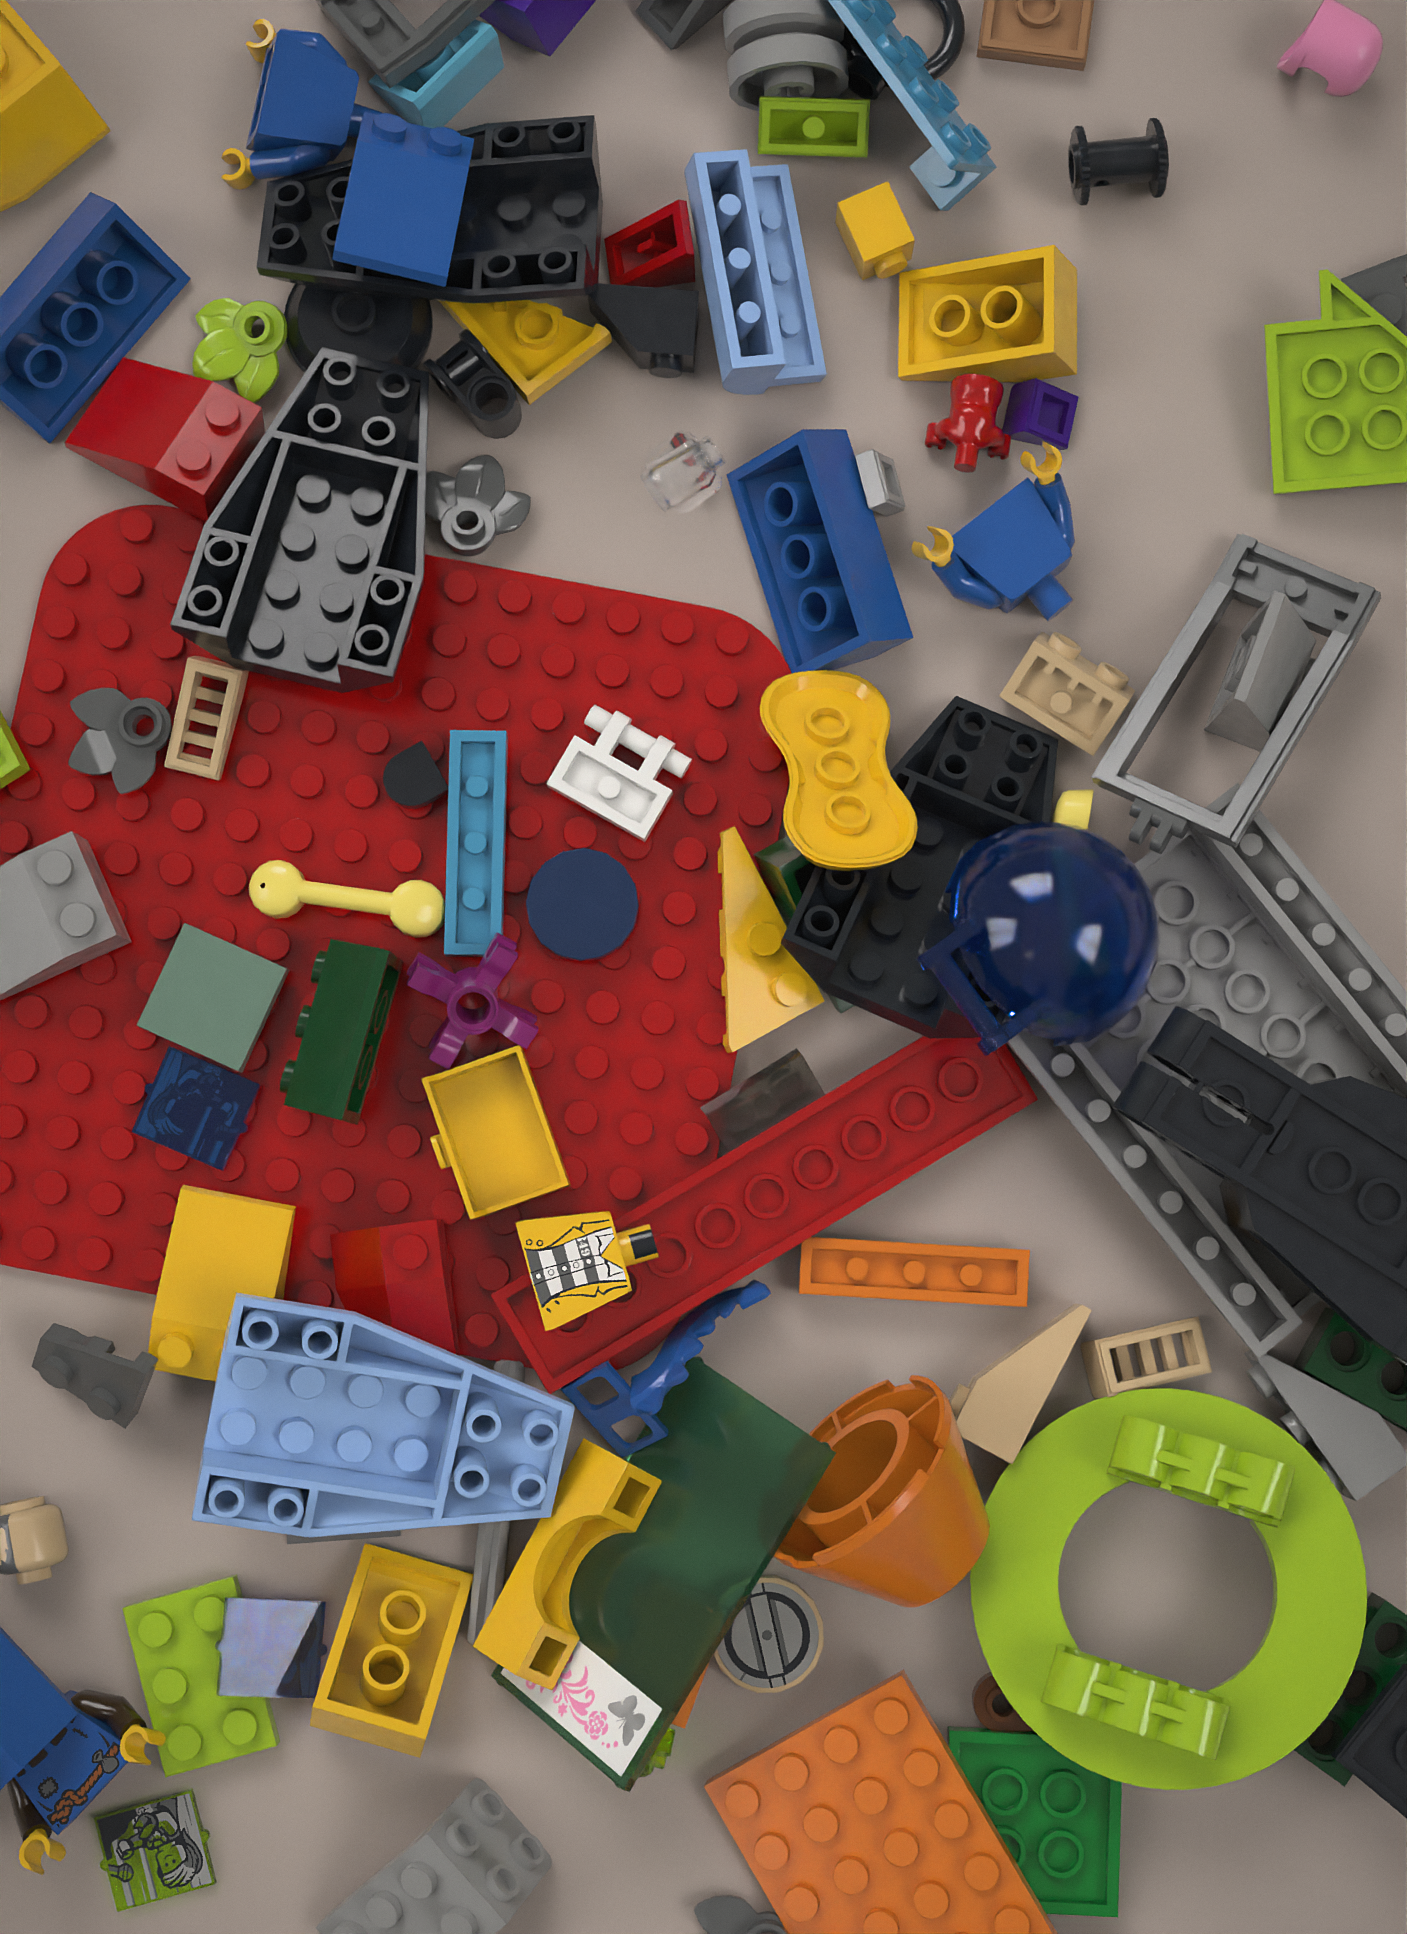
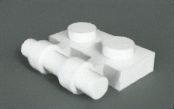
M594 704L584 724L600 732L599 739L593 746L574 735L546 784L548 788L645 842L673 795L671 789L655 781L662 769L682 779L692 759L675 750L676 743L662 735L656 739L632 726V719L616 710L614 714H611ZM619 744L645 758L638 771L611 756Z

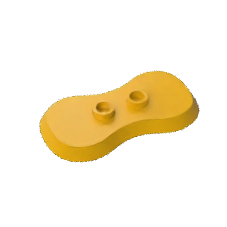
M835 670L802 671L774 680L766 688L761 698L760 716L766 731L781 750L788 766L790 784L784 806L783 820L787 835L794 846L811 863L833 870L871 869L888 864L904 856L912 848L916 839L917 818L911 803L893 780L887 766L885 747L890 728V710L881 692L871 682L858 675Z

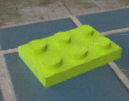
M237 1574L129 1604L122 1608L152 1727L154 1730L164 1733L166 1737L163 1746L157 1745L165 1778L275 1747L280 1743L268 1694L219 1692L223 1649L229 1652L228 1659L231 1666L233 1642L223 1646L224 1639L231 1636V1633L224 1635V1633L234 1626L236 1600H244ZM243 1603L241 1624L247 1629V1637L240 1645L248 1647L251 1653L256 1654L245 1603ZM237 1626L236 1629H237L238 1635H241V1634H240L239 1627ZM240 1626L241 1632L243 1633L245 1629ZM234 1629L232 1631L233 1636H237L236 1631ZM239 1648L241 1650H245L244 1654L249 1653V1651L246 1648ZM252 1656L251 1661L258 1662L259 1657ZM248 1666L237 1668L245 1672L249 1677V1681L253 1682V1668ZM263 1673L261 1675H256L258 1680L262 1682L264 1677Z

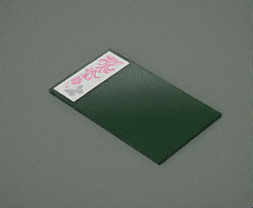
M694 1356L686 1362L685 1367L689 1372L688 1378L684 1382L673 1386L667 1392L661 1409L655 1414L668 1429V1436L626 1456L624 1459L662 1480V1483L635 1533H619L605 1538L586 1554L578 1566L570 1588L569 1611L572 1623L580 1639L553 1690L518 1677L499 1664L491 1675L498 1685L507 1689L614 1782L617 1788L628 1792L631 1791L836 1454L828 1443L820 1442L705 1364L704 1360L699 1356ZM645 1425L636 1441L651 1434L652 1430Z

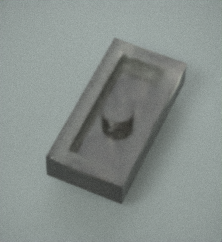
M796 1048L702 1106L701 1110L728 1153L825 1095L805 1058Z

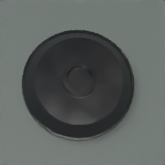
M295 284L288 296L284 312L287 322L286 342L295 362L304 373L322 347L416 369L427 353L433 332V313L430 300L353 294Z

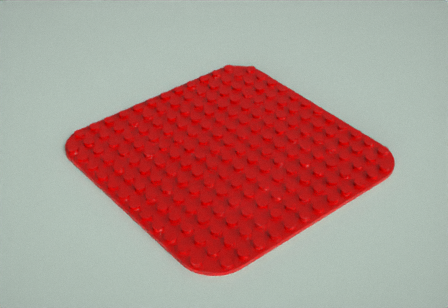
M164 505L129 506L94 519L78 530L59 550L46 573L41 588L10 728L31 770L0 789V866L21 853L73 831L88 840L132 942L0 1000V1264L157 1295L180 1189L183 1185L296 1206L283 1300L345 1310L336 1291L330 1234L432 1219H444L460 1355L496 1362L499 1360L520 1361L524 1367L534 1369L491 1297L493 1292L529 1272L515 1222L600 1211H610L614 1221L717 1159L738 1051L727 1053L723 1046V1035L726 1034L725 996H722L721 977L725 967L724 960L720 956L719 910L723 909L722 874H718L717 852L721 846L719 833L735 826L767 890H769L753 854L778 841L790 779L785 757L763 725L760 716V704L766 688L774 680L792 674L787 662L773 642L759 629L742 618L723 610L425 554L424 584L394 682L340 693L249 671L220 780L164 767L169 746L168 741L162 749L157 751L155 772L149 781L139 789L122 795L115 787L112 773L93 776L79 772L69 766V758L74 747L84 732L89 729L76 716L70 706V701L90 690L114 688L131 701L137 698H150L158 701L168 710L172 723H174L188 657L201 656L221 662L224 661L173 631L170 625L203 526L206 522L180 508ZM203 676L200 686L226 692L228 682ZM197 698L194 708L221 714L223 705ZM594 704L611 714H614L616 710L632 719V726L656 739L662 735L676 743L675 750L692 759L682 779L665 769H662L655 781L671 789L673 795L645 842L548 788L546 784L574 735L593 746L596 744L601 733L584 724ZM151 718L140 720L136 728L137 734L139 736L149 735L154 729V721ZM191 721L188 730L216 737L218 727ZM450 730L507 731L503 936L517 943L514 951L518 953V957L497 987L498 998L537 1016V1021L534 1025L538 1026V1032L527 1049L523 1047L571 1184L569 1187L476 1220H470L452 1166L441 1169L430 1137L438 1135L440 1132L421 1079L512 1048L518 1044L508 1039L499 1031L490 1028L481 1034H468L449 1069L430 1060L429 1053L432 1049L429 1048V1042L448 1016L447 1003L408 986L407 981L410 976L407 975V971L418 952L434 960L453 974L464 968H477L483 957L445 956V921L436 933L427 937L414 938L400 931L393 924L389 915L304 903L296 914L288 918L276 919L265 915L256 908L249 896V883L252 874L257 868L268 861L282 860L296 867L303 874L306 881L392 893L400 884L409 880H423L433 884L445 899L448 794L422 808H404L396 804L386 792L383 784V773L391 758L422 740L449 786ZM185 742L182 752L211 759L213 749ZM621 744L615 748L611 755L637 771L645 760L644 757ZM587 848L607 853L625 867L636 885L639 910L635 928L621 948L603 959L577 961L559 957L541 944L529 924L526 899L531 880L546 861L563 851ZM184 923L290 970L243 1072L236 1071L136 1026ZM331 939L388 950L404 962L358 1125L284 1105L286 1093L280 1092V1082L285 1065L289 1059L296 1061L302 1042L301 1038L295 1036L300 1012L305 1004L312 1006L318 984L311 983L313 965L320 950H328ZM469 992L462 995L458 1003L468 1009H477L482 1007L488 999L480 993ZM172 1050L258 1086L242 1124L237 1119L240 1113L239 1107L231 1127H240L238 1133H230V1136H236V1138L224 1141L215 1164L208 1161L217 1141L214 1136V1129L217 1125L225 1123V1121L218 1117L217 1110L212 1108L193 1155L188 1153L187 1150L207 1106L204 1108L194 1107L196 1114L192 1120V1128L184 1140L178 1142L171 1140L168 1144L169 1139L161 1137L159 1133L155 1139L137 1131ZM193 1078L188 1079L181 1085V1090L186 1091L193 1084L197 1085V1080ZM217 1080L213 1083L212 1087L220 1088ZM205 1083L201 1084L205 1095L213 1097L211 1088ZM224 1083L219 1095L226 1101L234 1102L228 1095L227 1085ZM182 1098V1102L176 1101L169 1115L176 1124L185 1129L194 1112L188 1107H193V1104ZM192 1098V1099H191V1101H193L194 1103L198 1104V1102H199L198 1099H196V1098ZM211 1099L210 1105L218 1107L219 1102ZM201 1100V1103H200V1104H201V1105H204L205 1102H206V1100H204L203 1103H202V1100ZM219 1111V1115H220L222 1118L227 1119L226 1117H224V1116L222 1115V1113H224V1112ZM166 1129V1131L168 1132V1134H169L172 1138H174L175 1140H177V1139L173 1136V1134H171V1133ZM220 1131L216 1133L217 1138H219ZM221 1131V1140L223 1139V1131ZM225 1131V1138H226V1137H228V1132ZM176 1134L179 1138H183V1135ZM681 1316L606 1361L615 1370L637 1362L660 1345L676 1326Z

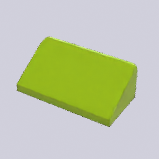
M760 96L758 154L867 158L870 99Z

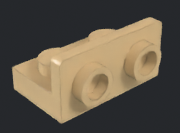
M1041 632L1030 646L999 697L1094 756L1129 703L1135 690L1127 685L1129 681L1128 676L1118 668L1106 662H1101L1097 666L1079 655L1082 648L1069 637L1058 632H1053L1051 636Z

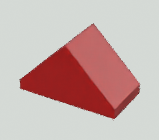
M678 199L604 239L610 284L657 288L696 282L695 256L687 201Z

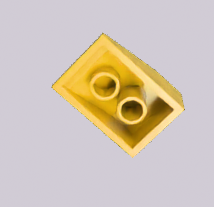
M1055 245L899 272L898 377L902 381H952L955 377L963 374H980L992 377L999 382H1023L1035 378L1044 380L1076 375L1077 268Z
M188 1185L182 1186L152 1315L148 1353L158 1358L154 1370L216 1382L225 1332L236 1292L283 1300L296 1206Z
M365 1543L312 1706L309 1726L421 1758L472 1585L473 1574Z

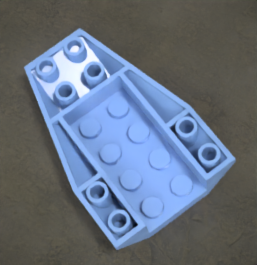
M236 1292L225 1332L204 1438L192 1521L310 1538L551 1517L575 1407L574 1404L357 1312Z

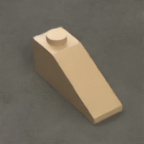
M1074 1303L974 1375L967 1387L959 1383L954 1389L949 1402L961 1437L1013 1464L1092 1310L1082 1304Z

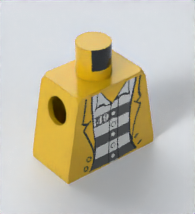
M610 1211L527 1219L515 1222L545 1331L555 1329L632 1291L626 1267L658 1258L657 1248L649 1224L616 1233Z

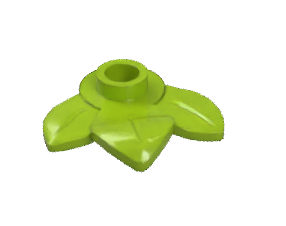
M230 298L213 300L206 304L195 316L198 325L207 336L199 343L194 352L192 362L193 375L214 382L233 378L239 395L256 403L269 392L279 376L277 351L283 346L287 338L285 316L278 307L266 301H252L242 305ZM262 319L265 324L264 332L260 337L254 338L252 326L256 320Z

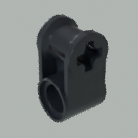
M464 329L459 333L460 341L435 361L430 358L423 363V367L429 372L430 378L451 402L456 403L482 434L494 439L505 438L515 432L522 419L521 406L515 388L511 381L496 366L491 356L470 331ZM492 398H502L508 401L503 411L497 414L489 415L481 411L483 405Z

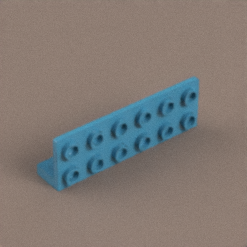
M828 0L932 146L909 167L940 210L949 211L997 168L987 154L991 150L988 140L975 125L971 123L965 124L955 110L959 106L957 97L943 81L939 79L934 81L924 67V64L928 61L926 54L911 37L906 35L903 38L892 22L896 18V14L886 0Z

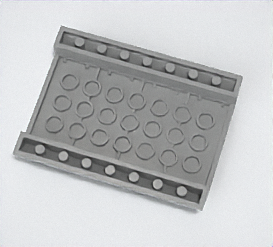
M1236 783L1218 797L1206 809L1223 816L1240 787L1239 783ZM1260 809L1257 811L1237 847L1228 846L1189 828L1183 839L1172 835L1162 854L1150 851L1080 906L1081 921H1100L1105 928L1113 960L1112 977L1075 978L1071 976L1064 967L1059 954L1058 924L1037 939L999 1031L1004 1040L1248 1349L1258 1359L1304 1322L1300 1319V1316L1322 1299L1271 1252L1228 1226L1219 1188L1223 1180L1222 1178L1121 1115L1112 1107L1140 1061L1146 1062L1169 1076L1175 1077L1187 1087L1191 1083L1147 1053L1148 1048L1175 1006L1182 1007L1204 1020H1209L1307 1083L1352 1076L1407 1098L1406 990ZM1204 1090L1200 1091L1199 1095L1207 1097L1209 1101L1234 1117L1240 1118L1244 1123L1247 1120L1245 1116Z

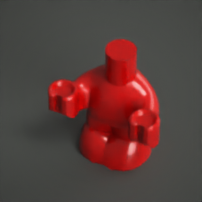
M963 374L955 377L950 387L951 408L949 417L927 425L925 446L931 448L932 445L938 446V449L942 450L945 449L947 440L957 446L954 468L965 473L976 471L978 453L981 449L988 447L987 455L990 458L1000 456L1002 460L1007 459L1012 438L996 426L997 409L1002 402L1004 393L1003 385L998 380L986 375Z

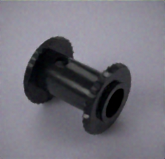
M1150 118L1146 127V136L1087 142L1084 127L1075 126L1071 132L1068 149V170L1076 202L1081 206L1087 205L1090 197V188L1139 182H1149V189L1153 198L1161 197L1166 189L1169 171L1168 145L1162 123L1157 118Z

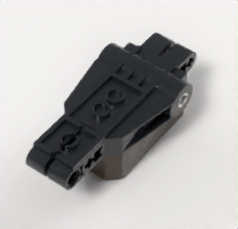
M1175 1006L1148 1048L1147 1053L1191 1083L1187 1087L1175 1077L1169 1076L1156 1067L1140 1061L1112 1107L1136 1125L1222 1178L1223 1180L1219 1188L1228 1226L1271 1252L1365 1340L1407 1367V1098L1352 1076L1307 1083L1209 1020H1204L1182 1007ZM1204 1090L1245 1116L1247 1120L1244 1123L1240 1118L1234 1117L1209 1101L1207 1097L1199 1095L1200 1091Z

